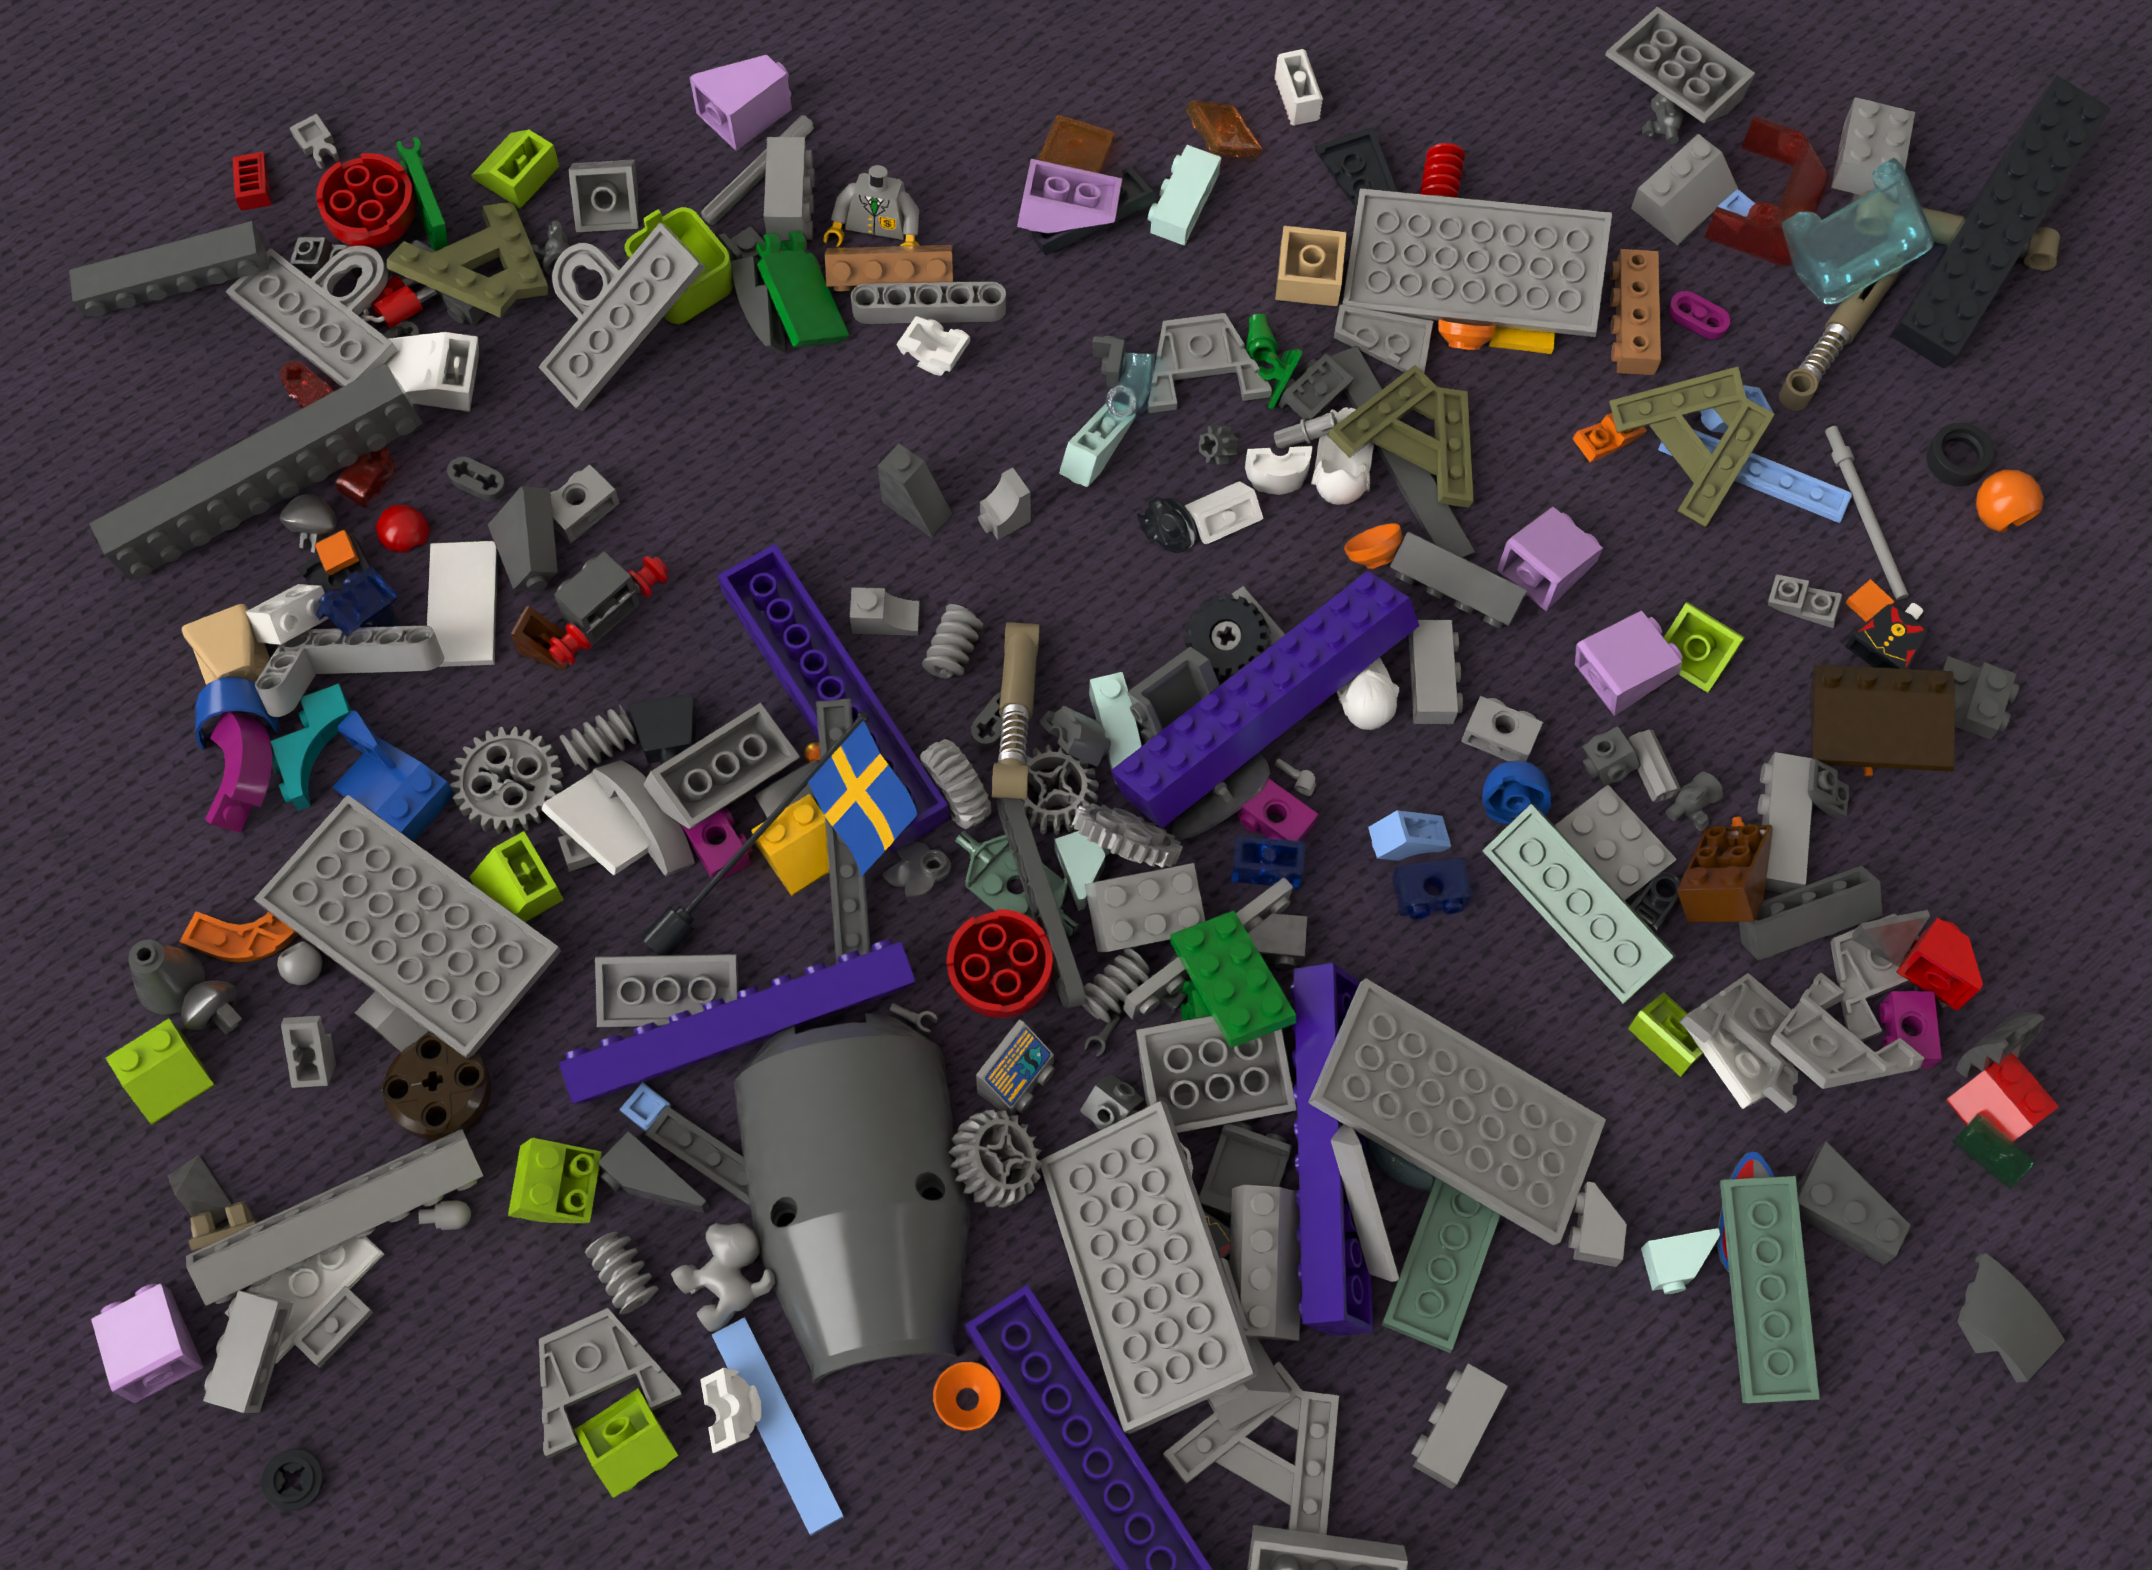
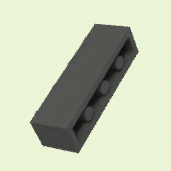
M1407 532L1390 566L1397 570L1396 578L1411 585L1414 580H1417L1426 585L1425 592L1441 600L1445 594L1456 600L1453 606L1469 614L1472 613L1473 609H1476L1486 614L1483 621L1500 629L1503 623L1511 626L1529 591L1411 532Z
M1859 866L1764 900L1755 921L1739 922L1741 943L1759 961L1883 916L1880 881L1863 866Z

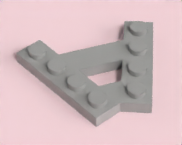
M1277 1362L1274 1367L1289 1391L1290 1398L1226 1432L1215 1413H1213L1163 1453L1164 1458L1185 1485L1215 1462L1290 1505L1288 1530L1327 1535L1339 1396L1302 1391L1281 1363ZM1272 1416L1297 1430L1294 1465L1246 1437Z

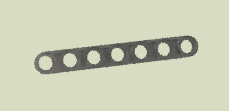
M996 798L998 813L1033 919L1045 932L1052 949L1054 960L1053 979L1062 1005L1065 1009L1082 1006L1085 1004L1084 987L1021 799Z

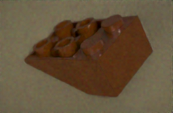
M1749 824L1731 827L1718 825L1705 828L1677 889L1688 923L1755 921L1764 900L1773 830L1772 825Z

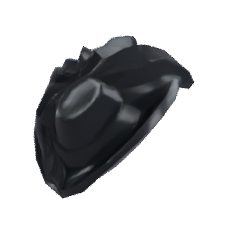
M1157 496L1149 501V508L1146 509L1145 515L1137 513L1140 528L1147 539H1154L1168 551L1181 553L1188 551L1195 545L1197 531L1193 518L1180 501L1174 498H1161Z

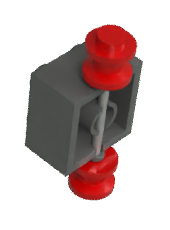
M604 551L599 556L589 559L584 564L582 570L572 579L565 580L554 594L563 620L567 624L565 626L567 634L561 639L552 637L549 640L552 647L548 651L552 657L561 665L566 662L572 666L576 662L574 654L580 649L589 651L595 643L640 605L637 594L640 593L645 598H649L652 596L651 587L656 582L663 585L668 582L666 574L669 571L666 565L657 557L652 559L645 556L642 559L644 566L638 572L633 570L626 572Z

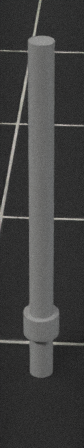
M1829 427L1825 430V433L1833 449L1831 456L1836 467L1840 466L1895 599L1907 598L1909 594L1853 465L1855 458L1849 446H1845L1838 427Z

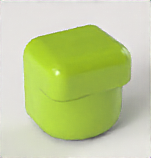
M687 207L677 208L663 217L659 210L654 211L644 217L645 228L632 235L625 243L627 260H629L661 222L704 264L705 268L663 316L671 324L678 325L687 322L727 297L734 287L732 266L727 249L699 215Z

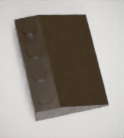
M1814 665L1810 688L1812 760L1817 759L1826 765L1954 771L1955 685L1953 671Z

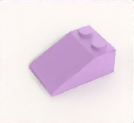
M1031 159L1017 227L1030 231L1053 233L1113 223L1116 217L1122 178Z

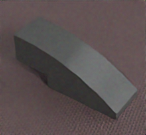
M752 256L731 261L733 281L738 300L750 326L765 347L778 354H786L784 325L758 269L757 263L760 260Z

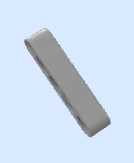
M997 282L860 284L851 292V304L854 318L864 324L911 323L915 316L926 320L933 319L938 323L994 322L1002 319L1006 314V291ZM869 303L870 305L863 306L862 304Z

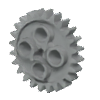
M500 727L496 737H493L489 731H486V741L484 742L474 737L473 740L476 747L471 749L464 746L463 750L467 756L466 759H455L458 767L461 769L451 771L453 778L457 781L451 783L450 787L454 793H457L453 796V799L457 805H461L459 809L462 815H470L469 820L472 825H476L481 821V827L484 831H487L493 824L497 834H501L504 826H508L510 832L515 834L517 824H521L525 830H529L528 820L530 819L540 824L539 813L542 811L543 803L557 795L553 791L563 790L561 781L557 780L564 777L561 768L558 767L561 763L558 756L553 755L554 750L551 744L544 746L545 742L542 736H538L533 740L530 730H527L520 736L517 727L512 729L510 735H506L503 727ZM506 756L502 763L492 764L496 757ZM537 767V770L532 775H522L527 768ZM485 769L487 771H490V773L480 772V770ZM491 785V789L483 794L477 793L480 787ZM525 788L535 789L533 791H528ZM513 797H523L520 803L508 805V802Z
M1094 803L1091 806L1088 804L1079 805L1072 822L1075 825L1074 829L1079 830L1080 835L1088 837V841L1099 844L1098 847L1110 849L1112 854L1118 853L1121 857L1140 864L1144 861L1153 867L1155 864L1162 868L1165 865L1172 867V865H1176L1183 848L1180 845L1181 842L1174 839V835L1166 833L1167 830L1155 826V823L1144 821L1142 817H1137L1126 810L1115 807L1112 810L1105 805L1100 807Z

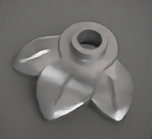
M912 841L897 850L901 862L887 869L882 875L889 884L900 888L905 887L906 897H919L930 892L936 882H940L949 876L951 862L943 852L930 850L926 844ZM932 866L938 867L936 869H929Z

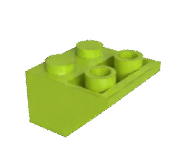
M528 129L510 133L471 176L472 179L505 200L513 202L516 207L521 209L559 168V163L554 145Z
M525 831L494 847L469 876L475 887L524 922L564 900Z
M531 1138L520 1145L508 1216L547 1223H590L601 1151L537 1138Z

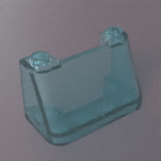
M1895 157L1877 167L1872 173V180L1876 187L1875 190L1823 220L1814 212L1806 211L1799 212L1781 223L1796 274L1817 299L1824 304H1836L1925 254L1934 244L1931 228L1906 171Z

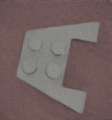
M1226 313L1163 321L1148 401V413L1177 410L1173 380L1234 372L1238 376L1243 401L1271 397L1272 389L1270 384L1258 375L1259 367L1257 363L1248 355L1244 348V342Z
M1894 913L1884 918L1894 917L1897 915ZM1856 929L1834 937L1830 942L1838 987L1844 991L1841 1005L1845 1027L1862 1042L1882 1032L1866 1000L1910 982L1896 973L1919 936L1916 937L1898 966L1853 941L1851 934ZM1938 1000L1939 1003L1941 1004L1942 1008H1945V1007L1948 1006V1005H1946L1945 1003H1943V1002H1941L1940 1000Z
M1747 973L1680 1020V1023L1703 1043L1713 1037L1719 1024L1723 1025L1728 1033L1737 1037L1751 1049L1755 1056L1761 1058L1772 1067V1071L1761 1092L1785 1113L1795 1107L1797 1096L1793 1095V1085L1798 1082V1071L1794 1068V1064L1770 1044L1773 1034L1791 1009L1753 976Z
M1819 973L1815 977L1813 984L1804 992L1800 1002L1794 1009L1792 1008L1775 1031L1770 1043L1822 1089L1917 1070L1921 1068L1924 1060L1922 1055L1901 1038L1874 1052L1828 1014L1825 1010L1841 1002L1844 991L1823 973Z
M608 1308L539 1339L540 1381L543 1400L542 1424H544L543 1451L547 1458L579 1445L566 1411L567 1407L635 1376L638 1377L652 1411L683 1397L681 1390Z

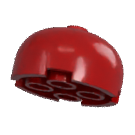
M374 153L360 154L361 158H356L343 164L338 161L322 176L316 192L318 208L329 231L337 239L349 246H367L372 249L388 246L400 239L411 226L416 213V196L405 169L395 160Z
M996 909L997 912L987 913L975 919L974 917L970 918L956 931L948 948L946 963L952 987L959 999L967 1007L983 1016L1010 1018L1029 1011L1044 997L1053 978L1054 960L1046 934L1034 920L1013 910Z

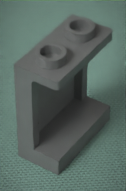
M1192 647L1187 648L1127 692L1132 703L1130 711L1135 719L1140 722L1143 728L1140 734L1146 743L1220 686L1210 660Z
M1242 1122L1224 1124L1199 1195L1203 1211L1231 1222L1232 1188L1241 1185L1279 1187L1293 1146L1287 1144V1140L1279 1135L1267 1133L1264 1136L1252 1132L1253 1128Z

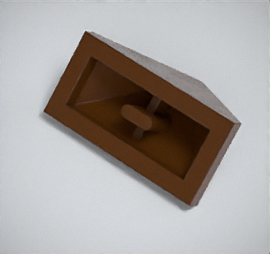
M526 606L511 632V637L518 653L565 671L568 664L566 662L563 665L559 664L548 650L552 647L549 643L552 637L561 639L567 633L530 606Z

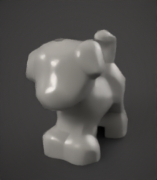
M714 1223L709 1226L705 1238L713 1254L711 1260L700 1270L694 1265H681L671 1273L675 1284L683 1293L691 1292L693 1294L706 1287L720 1299L718 1305H705L697 1312L699 1320L710 1332H717L723 1329L737 1311H742L748 1307L755 1298L768 1293L776 1284L775 1275L770 1269H765L759 1282L751 1283L742 1276L740 1269L753 1263L760 1254L758 1236L754 1230L744 1223L731 1225Z

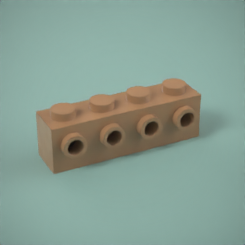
M952 245L827 248L825 252L826 287L834 286L835 291L853 290V286L860 284L953 282Z
M1621 249L1617 261H1612L1610 267V280H1615V288H1612L1610 306L1616 307V315H1613L1611 320V334H1616V342H1613L1611 350V361L1617 362V373L1655 375L1661 361L1658 251Z

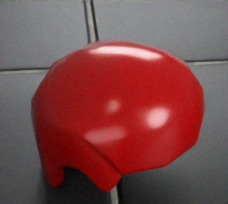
M396 504L384 510L375 525L378 541L388 551L409 553L413 547L417 545L423 546L431 531L429 521L413 506Z

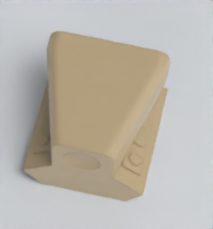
M244 604L235 605L188 623L181 629L184 638L194 650L206 685L222 677H241L256 683L270 660L265 644L257 642L246 615L248 608Z

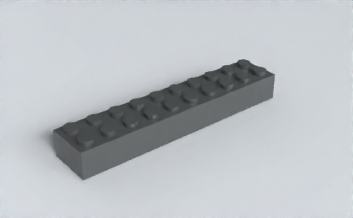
M386 363L89 524L104 555L130 581L136 578H143L165 563L177 560L189 550L207 544L213 537L224 531L236 528L248 518L266 512L272 505L295 496L300 490L309 485L325 480L333 472L343 467L351 466L357 459L368 453L382 449L392 440L410 434L416 427L422 425L423 422L407 393Z

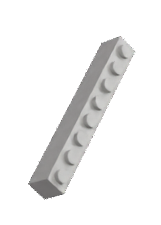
M460 1129L187 1255L186 1268L205 1306L213 1302L216 1304L224 1303L236 1295V1291L249 1285L251 1287L260 1286L269 1281L272 1277L271 1275L281 1270L291 1271L297 1269L306 1262L307 1258L318 1253L321 1255L331 1253L341 1246V1242L352 1237L357 1239L363 1238L371 1234L376 1226L386 1221L397 1222L409 1215L410 1210L421 1205L425 1207L434 1205L443 1199L444 1194L455 1189L458 1191L468 1189L475 1185L478 1181L477 1179L483 1177V1174L463 1129Z

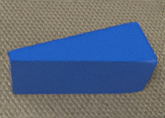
M353 710L337 726L338 730L353 748L387 768L393 769L396 766L373 729L356 710Z

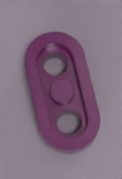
M1690 291L1676 293L1668 307V313L1672 320L1707 339L1715 340L1723 337L1730 325V316L1723 308ZM1680 308L1687 309L1689 313L1681 311ZM1707 323H1713L1716 327H1711Z

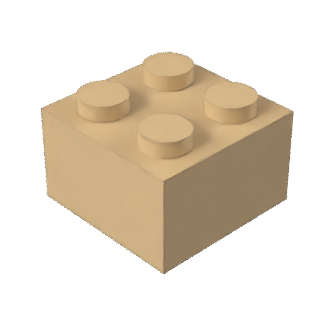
M1284 226L1275 300L1338 306L1342 285L1346 232Z

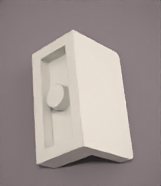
M1236 482L1185 505L1191 517L1194 518L1201 541L1206 545L1263 519L1255 490L1242 482Z

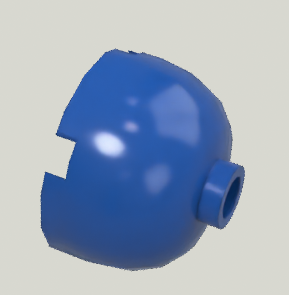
M1516 760L1501 763L1490 771L1484 781L1482 789L1483 805L1488 817L1498 823L1510 824L1513 821L1510 817L1517 818L1530 804H1535L1544 815L1547 814L1551 807L1549 781L1541 769L1530 762Z

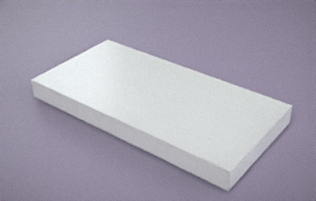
M494 541L430 544L427 626L433 628L445 657L443 663L438 667L495 665L498 550Z
M366 1236L358 1239L352 1237L341 1242V1246L335 1251L325 1255L318 1253L311 1256L299 1268L291 1271L281 1270L271 1275V1279L257 1287H250L247 1290L294 1303L277 1355L276 1364L295 1345L291 1340L344 1286L351 1289L384 1255Z

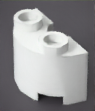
M915 316L896 345L903 355L909 352L914 358L919 360L918 367L934 375L942 376L945 371L950 372L970 343V336L959 329H950L949 332H944V328L937 321Z
M1312 446L1290 447L1288 453L1284 456L1273 454L1270 448L1247 449L1245 462L1247 477L1253 487L1259 492L1281 495L1298 490L1302 487L1308 475Z
M722 1368L700 1379L704 1404L713 1408L716 1414L715 1424L708 1427L713 1453L748 1439L756 1422L761 1419V1400L754 1385L749 1386L742 1377L737 1375L739 1371L734 1369Z

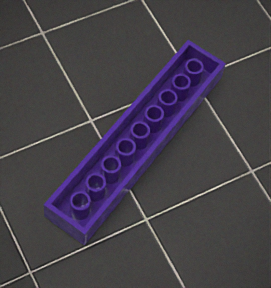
M774 544L720 573L718 579L722 594L818 742L816 701L851 699L853 723L859 718L857 715L859 712L868 714L869 721L866 725L880 754L908 790L918 814L888 848L890 853L892 854L949 820L947 802L777 545Z
M1365 572L1113 768L1111 773L1123 797L1161 829L1212 790L1218 783L1226 779L1420 625L1410 598L1371 572Z
M892 938L873 944L872 952L860 956L859 951L856 950L839 956V963L826 968L825 962L805 968L806 975L792 979L791 974L771 980V988L759 991L757 986L736 993L738 996L737 1000L725 1003L723 998L703 1004V1012L691 1015V1012L686 1010L669 1016V1024L658 1027L654 1022L635 1028V1036L624 1039L619 1034L599 1041L601 1048L590 1051L589 1048L581 1047L565 1053L567 1060L559 1062V1066L572 1104H584L772 1037L789 1027L794 1026L797 1028L914 986L916 981L902 942L894 944Z
M1334 963L1294 969L1291 995L1295 1001L1296 1023L1292 1024V1030L1296 1036V1049L1293 1050L1292 1060L1297 1075V1084L1294 1085L1293 1095L1297 1104L1298 1118L1294 1122V1131L1298 1139L1299 1153L1295 1157V1167L1299 1174V1189L1296 1192V1203L1300 1210L1297 1240L1301 1246V1262L1298 1264V1276L1302 1283L1299 1314L1304 1325L1330 1336L1373 1333L1371 1275L1367 1269L1331 1143L1332 1137L1343 1123L1308 1103L1360 984V981ZM1355 1131L1361 1143L1367 1164L1366 1136Z
M1028 1284L965 1324L966 1334L989 1370L994 1374L1001 1389L1116 1570H1212Z

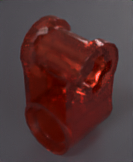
M291 361L281 368L280 379L286 386L288 395L301 409L334 392L328 384L321 381L302 362Z
M384 446L382 449L372 451L367 455L366 452L361 454L354 464L342 472L336 483V490L363 508H368L367 503L375 493H380L381 486L383 487L396 470L395 461L390 457L388 449Z

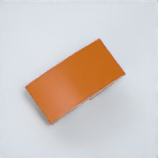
M1612 413L1604 417L1601 423L1578 430L1572 439L1591 463L1645 435L1647 430L1645 427L1617 433Z

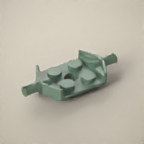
M962 831L961 836L958 835L955 842L970 853L971 861L965 880L966 888L995 912H997L996 909L1013 910L1034 920L1025 891L1016 895L1010 893L1007 889L1008 883L1013 879H1020L1006 834L983 843H978L966 831ZM1043 864L1064 930L1068 936H1071L1073 931L1077 930L1079 924L1070 919L1062 910L1068 887V879L1066 877L1061 879Z

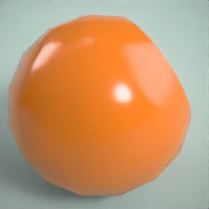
M2005 469L1994 473L1983 481L1977 492L1976 509L1979 518L1988 528L2003 533L2007 531L2009 524L2013 523L2019 526L2037 516L2042 511L2044 496L2040 485L2031 475L2020 470Z

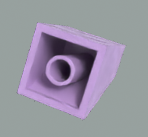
M768 55L696 73L690 77L696 113L737 151L792 110L791 92L788 85L789 74L781 63H775Z
M1552 507L1506 542L1497 571L1510 582L1529 590L1527 596L1547 611L1598 561L1603 547L1599 545L1594 536L1584 533L1578 528L1567 514L1560 513Z
M1643 611L1583 639L1576 645L1575 666L1614 716L1679 674L1681 670V659H1683L1681 652L1672 642L1668 644L1661 636L1662 629L1653 617L1647 618Z
M161 1283L142 1287L135 1293V1297L125 1302L118 1301L105 1306L101 1310L100 1315L91 1319L112 1392L133 1403H137L204 1368L171 1290Z

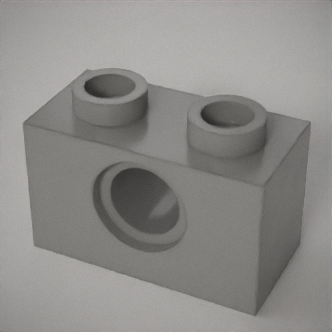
M590 464L582 471L575 472L559 490L550 493L553 527L570 544L620 504L615 488ZM578 500H583V501H584L583 503H581V504H579V505H572L575 501H578Z
M1480 696L1461 742L1506 761H1527L1543 722L1536 719L1529 712H1518L1506 707L1498 699H1487ZM1496 726H1505L1509 729L1510 733H1501L1497 730Z

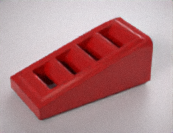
M264 152L233 157L235 199L240 210L272 206ZM258 161V164L241 167V164ZM258 170V172L242 175V173ZM259 179L257 181L243 183V181ZM259 187V189L245 191V189Z

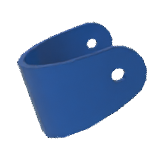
M222 677L208 683L198 694L195 704L196 741L201 750L206 749L203 723L212 716L224 712L246 711L258 714L270 723L275 734L280 733L279 718L268 715L253 681L241 677Z

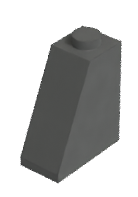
M898 443L878 465L882 503L933 538L953 516L925 461Z
M521 486L490 521L488 527L513 589L538 592L543 590L548 582L558 573L551 494L548 488Z

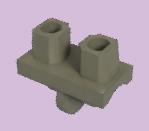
M246 1200L225 1207L230 1225L216 1228L212 1210L195 1214L191 1217V1231L193 1235L188 1240L191 1251L211 1245L260 1222L259 1217L253 1218Z

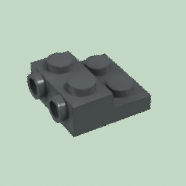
M1947 656L1941 671H1953L1955 727L1991 740L1998 731L2003 732L2009 722L2011 714L2006 712L2005 709L2007 702L2013 703L2019 690V685L2014 683L2016 674L1985 662L1981 667H1977Z

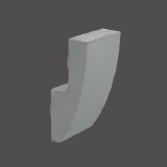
M1776 574L1768 605L1778 611L1834 628L1842 594L1810 588L1808 580Z

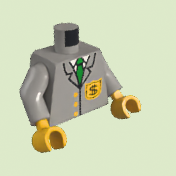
M875 165L869 169V174H859L857 182L848 184L838 195L831 220L834 221L833 225L824 235V242L826 244L829 233H836L839 237L836 246L838 247L844 239V232L841 229L842 224H846L845 230L901 240L906 235L905 242L900 246H920L915 241V236H918L919 208L909 193L905 192L903 181L887 177V169L884 166Z

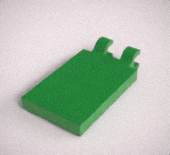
M414 137V147L412 149H405L401 141H398L396 144L398 156L403 160L400 161V165L405 169L412 183L416 196L417 212L432 249L438 251L448 246L446 227L425 175L424 162L420 157L422 154L421 142L417 137Z
M789 232L791 240H782L781 242L776 233L764 234L763 237L766 242H757L755 244L756 251L762 258L757 263V266L793 347L844 341L849 336V333L828 287H826V282L813 253L805 254L804 252L805 238L802 232Z

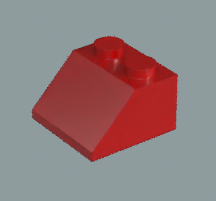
M1938 917L1915 941L1896 973L1924 991L1934 992L1935 998L1956 1011L1967 1003L1983 986L1969 937L1963 934L1954 923L1943 921Z
M2012 1053L2000 1064L1994 1062L1946 1099L1947 1103L1992 1156H1995L2059 1108L2039 1082Z

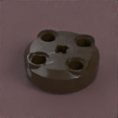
M428 1033L406 1047L394 1059L382 1083L381 1093L389 1113L400 1127L419 1138L436 1141L460 1129L466 1132L477 1123L489 1103L491 1082L488 1069L478 1052L467 1059L433 1033ZM441 1049L440 1054L436 1058L428 1059L432 1051ZM479 1076L478 1081L474 1085L466 1086L469 1078ZM408 1088V1092L404 1097L395 1099L397 1092ZM447 1115L446 1120L441 1125L433 1126L436 1118Z

